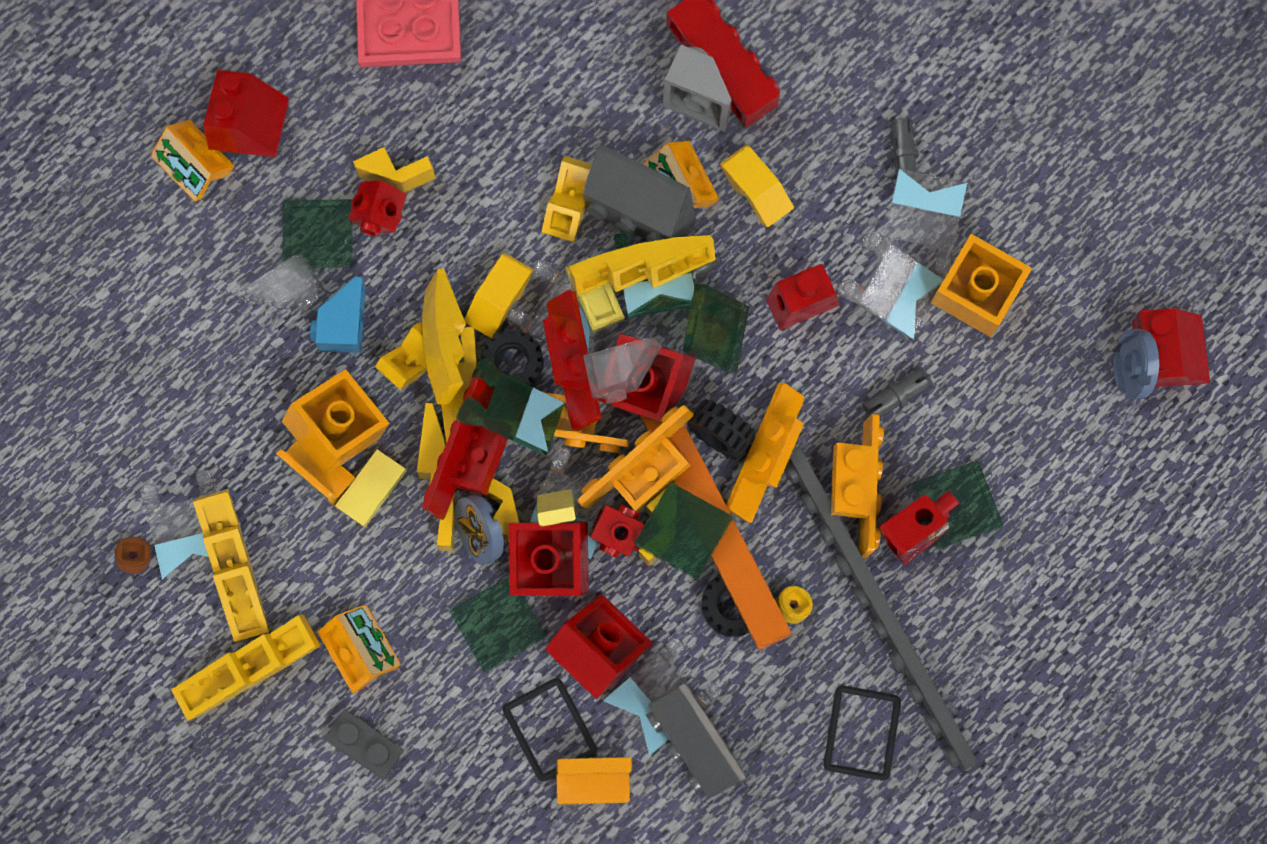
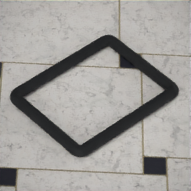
M559 678L548 681L503 707V713L536 777L543 782L556 776V768L545 774L542 773L510 711L518 705L557 686L590 749L573 759L590 758L597 752L594 740L564 683Z
M849 686L837 687L834 695L824 758L825 769L830 772L880 781L887 780L891 772L901 706L900 698L893 694ZM842 693L894 702L883 773L831 764Z

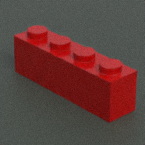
M684 0L667 11L666 25L681 45L689 48L692 46L701 48L709 56L713 57L731 97L730 109L744 128L778 107L780 97L778 84L770 75L767 77L759 68L760 62L754 52L750 49L745 50L739 42L741 39L735 27L730 23L726 25L719 16L721 12L714 0Z

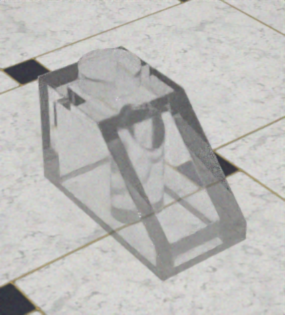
M301 253L287 259L236 293L240 299L286 310L298 306L302 311L319 300L315 294L324 288Z
M647 337L584 355L583 358L592 397L605 399L606 403L627 399L626 393L639 388L661 349L660 339Z

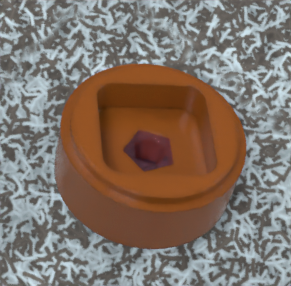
M139 537L122 539L115 548L114 560L117 567L129 574H137L144 571L151 561L150 545Z

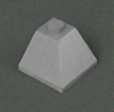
M680 45L664 79L662 107L725 132L728 126L731 97L713 57L709 56L701 48L694 46L689 48Z

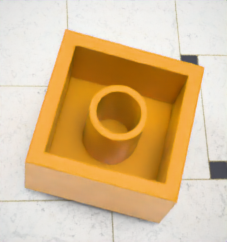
M970 234L932 299L931 304L985 335L992 337L1032 268L975 235Z
M346 369L293 402L282 420L283 424L325 476L377 442L390 424Z

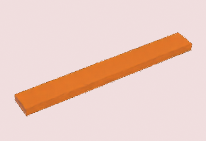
M639 415L647 431L651 430V432H654L663 424ZM683 425L669 440L691 466L679 475L673 483L678 487L677 491L758 651L790 637L791 630L686 426Z

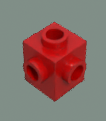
M382 180L362 181L352 199V209L348 220L359 225V230L370 236L378 237L380 233H395L396 227L401 221V212L407 194Z
M603 503L588 535L590 538L601 543L598 548L599 550L618 558L620 553L629 557L632 550L638 552L646 537V532L642 531L645 524L637 520L640 513L622 504L617 510ZM619 526H624V533L621 536H615V529Z

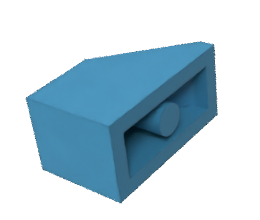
M354 277L318 308L317 320L311 321L310 337L311 341H315L319 351L361 353L366 285L362 277Z

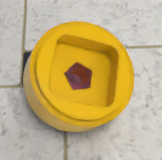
M798 586L786 587L775 600L785 621L792 624L804 621L813 609L811 596L806 590Z

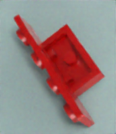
M567 290L547 302L549 316L543 319V325L555 385L563 386L572 430L579 431L600 420L601 412L577 295L575 291Z
M478 377L472 378L469 387L464 392L463 403L456 420L451 425L450 436L443 453L438 458L437 469L431 484L424 494L422 508L437 519H445L456 488L487 495L512 431L505 424L484 419L494 389Z

